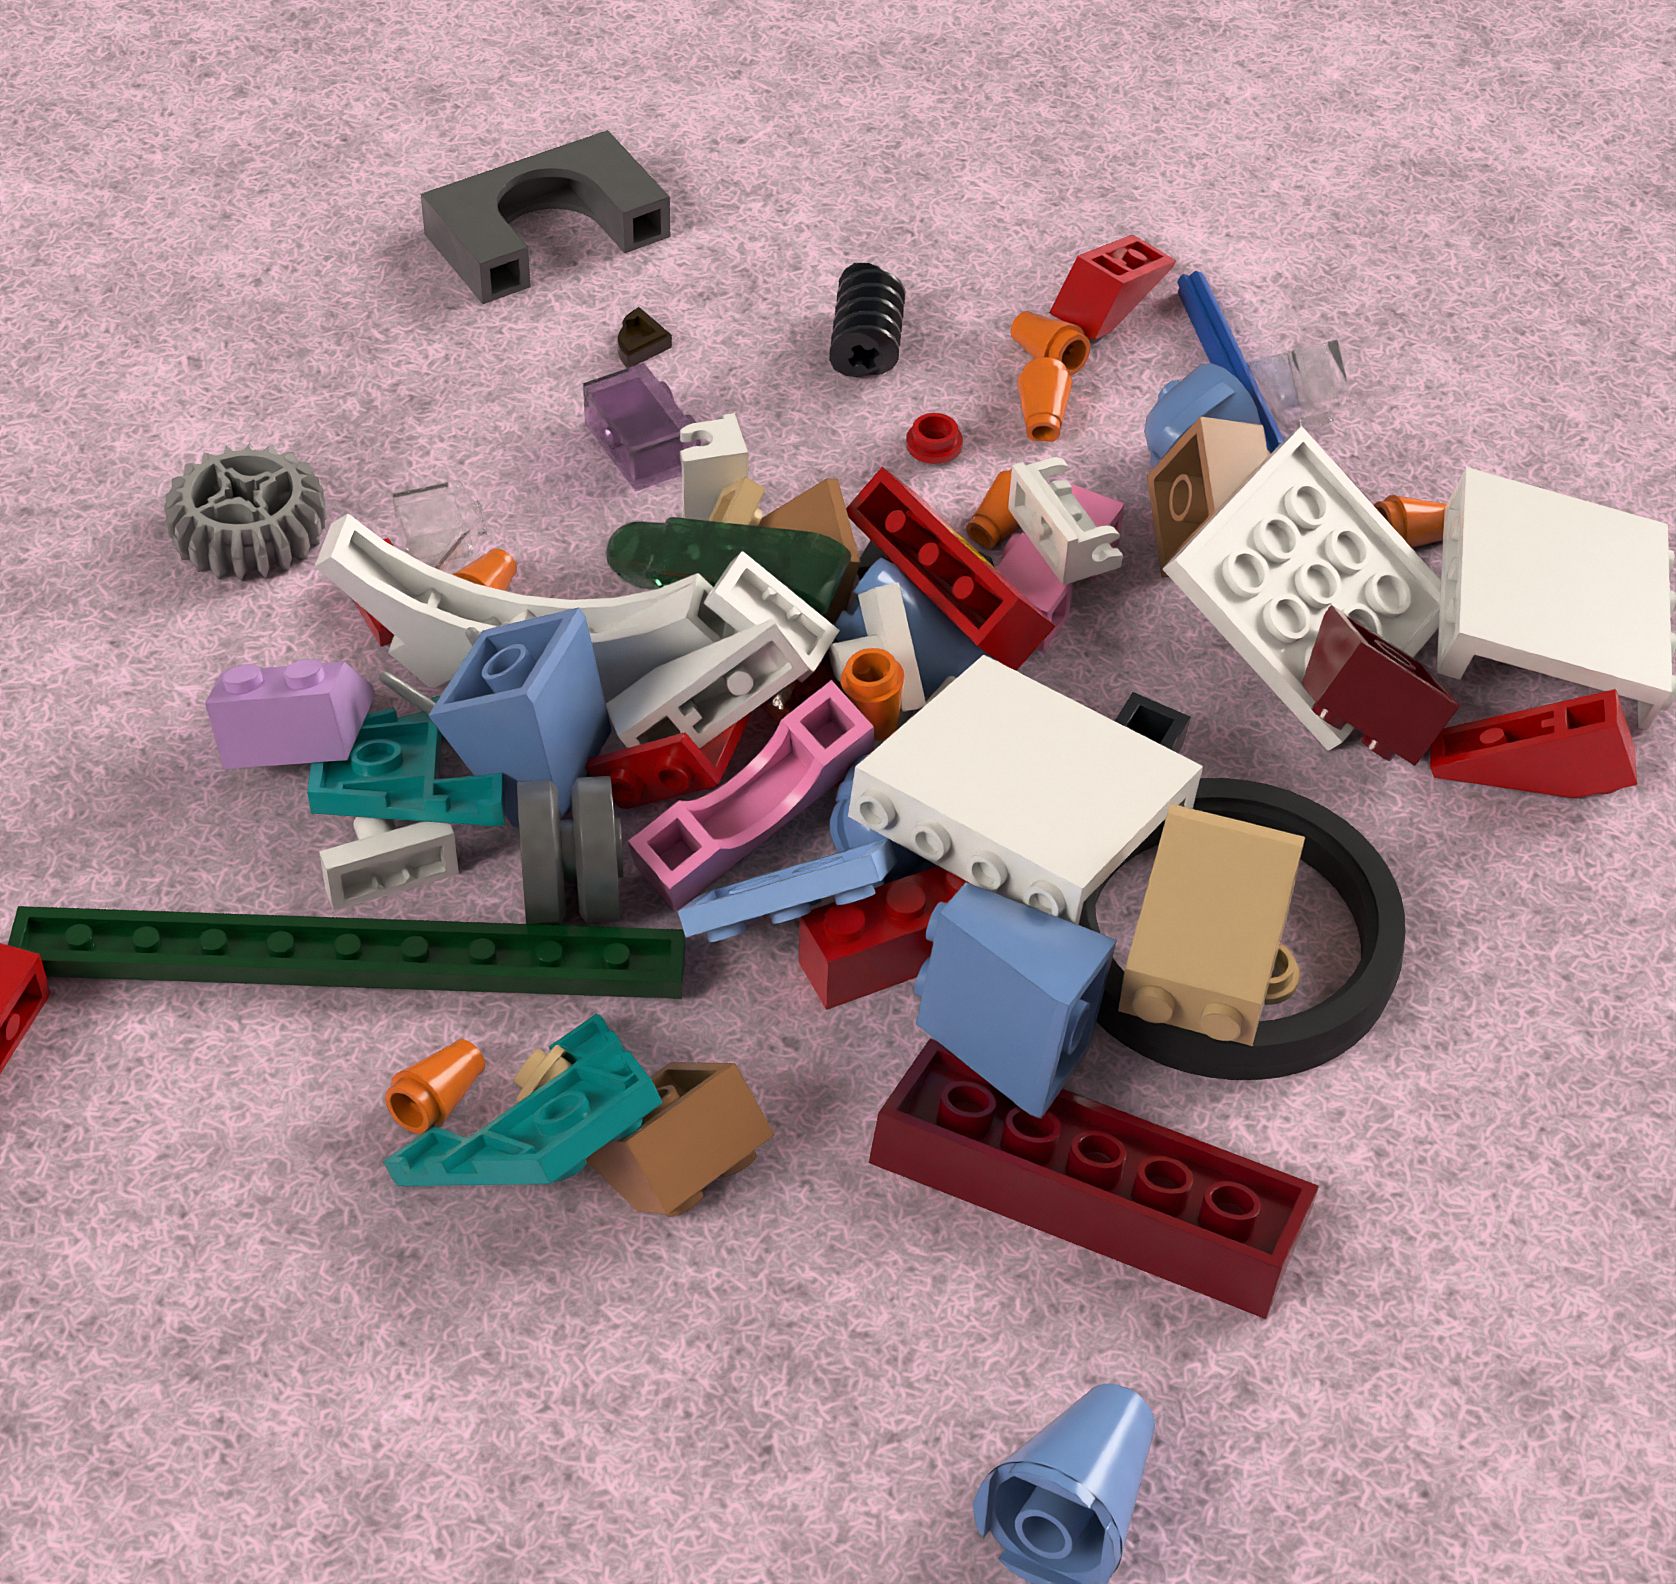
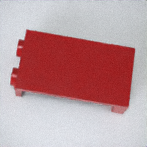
M752 711L700 749L688 734L684 732L589 758L585 769L592 777L610 776L613 801L622 809H630L716 787L722 779Z

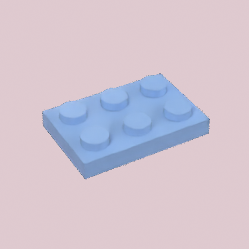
M886 838L705 891L680 909L678 914L686 937L706 932L709 942L719 941L747 931L746 925L760 920L759 916L770 914L772 923L776 924L810 913V907L821 903V898L834 895L837 905L855 902L872 896L876 893L874 888L885 884L884 876L898 862L892 842Z

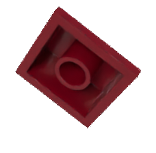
M1331 604L1323 616L1302 681L1303 686L1315 701L1311 710L1325 722L1339 730H1342L1346 723L1364 733L1360 741L1383 759L1391 761L1395 754L1416 766L1459 709L1460 704L1426 665Z

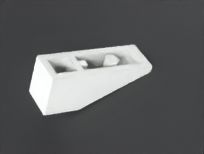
M769 619L656 667L606 703V708L618 737L627 748L686 732L700 749L810 670V668L773 619Z

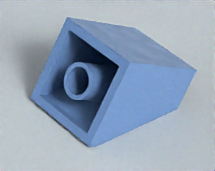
M579 607L482 630L480 636L428 715L474 776L495 773L503 774L506 794L505 816L513 827L519 826L517 782L551 780L558 789L559 815L562 818L572 807L571 787L575 780L586 777L588 771L585 769L589 758L598 756L612 732L586 616Z
M965 882L948 904L942 901L939 902L930 917L926 930V939L933 942L931 956L923 963L914 987V994L922 997L916 1025L1028 1114L1041 1119L1090 1049L1117 940Z

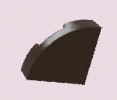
M640 307L631 311L623 319V327L617 338V350L621 362L627 369L672 348V335Z

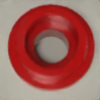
M927 413L919 416L906 435V448L910 455L925 463L942 464L955 459L962 450L963 437L958 429V425L954 419L945 414Z

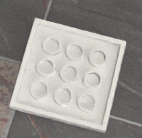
M1302 426L1284 439L1163 568V571L1328 751L1341 744L1354 727L1346 723L1343 729L1339 730L1316 715L1311 710L1315 701L1303 686L1302 681L1323 616L1331 604L1413 658L1439 628L1441 580Z

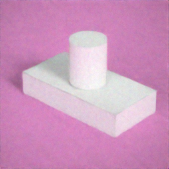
M743 551L730 562L703 602L734 628V634L773 619L810 668V670L797 678L801 683L815 671L840 631Z
M899 582L875 587L858 594L867 636L830 645V663L836 679L840 681L848 659L856 652L867 648L883 649L892 654L904 670L905 678L900 713L923 708L926 705Z
M356 817L353 827L359 840L319 851L325 889L333 911L459 875L455 836L450 823L423 821L397 829L393 819Z

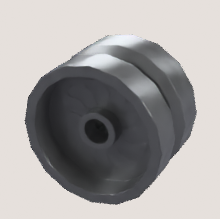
M610 776L583 777L575 780L571 787L573 820H560L558 789L551 780L517 782L526 924L560 925L566 916L564 883L577 882L579 914L586 923L620 921L618 879L624 878L620 817L614 818Z

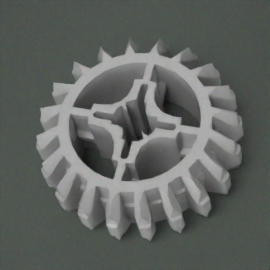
M251 443L244 450L232 451L226 445L224 453L217 456L204 452L202 463L185 464L184 475L172 478V488L169 493L165 494L166 503L164 509L168 537L172 538L173 545L180 553L181 559L191 560L197 572L211 567L217 579L223 577L229 570H234L241 582L248 571L258 570L266 579L269 568L273 565L289 571L292 560L291 556L307 559L310 546L320 544V535L322 529L325 528V520L327 519L324 490L319 483V478L311 471L310 464L298 462L294 452H286L279 455L274 445H270L262 451L255 450Z

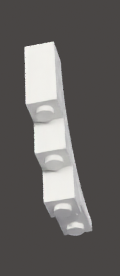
M349 514L331 523L314 566L394 634L388 653L425 685L436 688L451 680L472 648L465 634L467 628L475 627L479 634H481L482 630L578 607L586 616L603 694L608 701L615 698L656 667L734 635V628L703 603L713 587L699 573L660 589L617 598L566 600L520 595L474 584L430 567L388 544Z

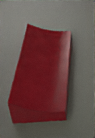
M931 1038L878 1112L868 1162L1264 1319L1269 1314L1319 1189V1185L1063 1088L1040 1119L1028 1114L943 1045Z

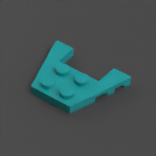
M441 695L431 697V700L437 703ZM393 707L367 714L347 760L311 763L307 794L311 814L503 826L505 825L506 803L503 774L495 773L439 779L443 734L424 711L397 717V711Z
M595 1014L549 1046L550 1051L556 1045L566 1051L563 1058L573 1064L470 1137L466 1138L433 1126L386 1158L383 1163L392 1180L398 1186L551 1184L552 1182L566 1180L580 1172L586 1165V1158L608 1142L621 1140L634 1133L642 1124L641 1118L663 1102L649 1075L630 1051L626 1052L618 1036L613 1030H609L603 1017Z

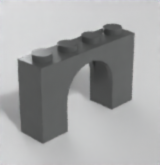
M608 130L420 194L425 236L482 304L531 287L528 246L509 225L516 218L529 212L543 209H566L584 214L598 223L624 253L671 237L670 196Z

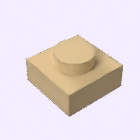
M747 477L723 488L700 540L719 551L740 541H747L760 523L763 512L757 507L766 488Z

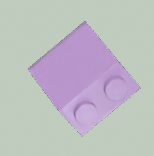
M304 659L296 661L289 666L260 668L254 664H243L232 667L227 671H222L205 705L223 768L236 769L347 760L374 700L375 693L373 685L345 661L321 663V661L316 659Z

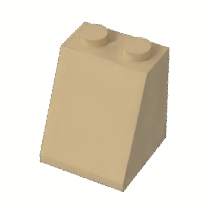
M1170 804L1126 963L1118 1011L1138 1016L1148 1022L1165 1023L1200 1032L1216 1040L1234 1041L1253 1046L1287 920L1305 837Z

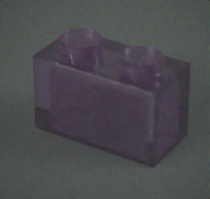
M641 363L583 383L585 425L635 492L682 476L680 451L693 446H700L701 439L693 442L680 441V430L689 424L696 423V421L690 414L684 415L677 406L666 382H659L645 363Z

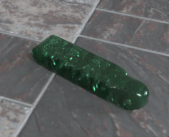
M669 517L665 523L640 520L626 522L614 531L607 542L605 550L607 563L613 572L629 584L649 590L660 589L697 573L714 587L730 562L743 551L819 614L828 612L852 558L851 552L844 545L819 533Z

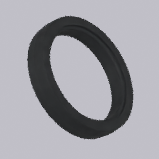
M1200 778L1193 805L1194 810L1305 837L1300 860L1327 879L1346 902L1358 929L1361 944V960L1347 982L1322 1003L1292 1016L1259 1021L1253 1046L1234 1041L1216 1040L1200 1032L1165 1023H1152L1138 1016L1119 1012L1124 971L1114 958H1112L1096 1022L1119 1042L1148 1059L1179 1071L1209 1078L1262 1080L1297 1074L1320 1066L1350 1049L1371 1030L1383 1013L1396 987L1402 968L1406 933L1405 912L1397 883L1386 862L1373 845L1346 820L1328 808L1309 798L1269 784L1231 778ZM1164 820L1083 902L1078 925L1100 933L1095 905L1101 891L1114 873L1127 861L1141 852L1159 845L1165 824Z

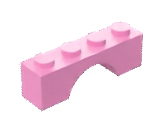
M831 680L781 719L774 735L766 746L736 776L701 798L692 801H677L629 839L628 844L635 867L674 911L678 910L841 781L848 772V769L858 758L874 751V726Z

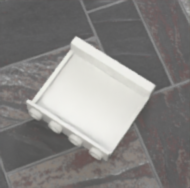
M1466 467L1444 510L1437 673L1460 680L1473 656L1478 655L1603 691L1616 689L1618 695L1638 700V728L1648 730L1660 710L1667 711L1676 696V676L1672 675L1671 663L1676 649V633L1671 632L1670 617L1675 606L1676 594L1669 587V576L1673 568L1675 554L1674 551L1668 548V524Z
M983 655L855 767L848 817L977 887L1078 925L1083 902L1163 820H1166L1170 804L1193 809L1203 766Z

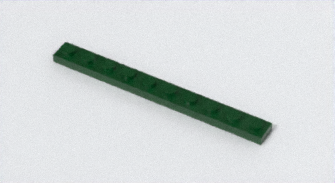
M18 906L8 945L40 954L46 977L682 999L686 936L683 929Z

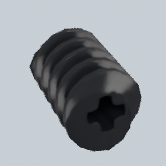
M853 263L844 269L839 278L829 361L835 371L845 376L862 377L869 374H884L893 369L899 360L906 290L901 280L892 273L882 270L879 266L870 263Z

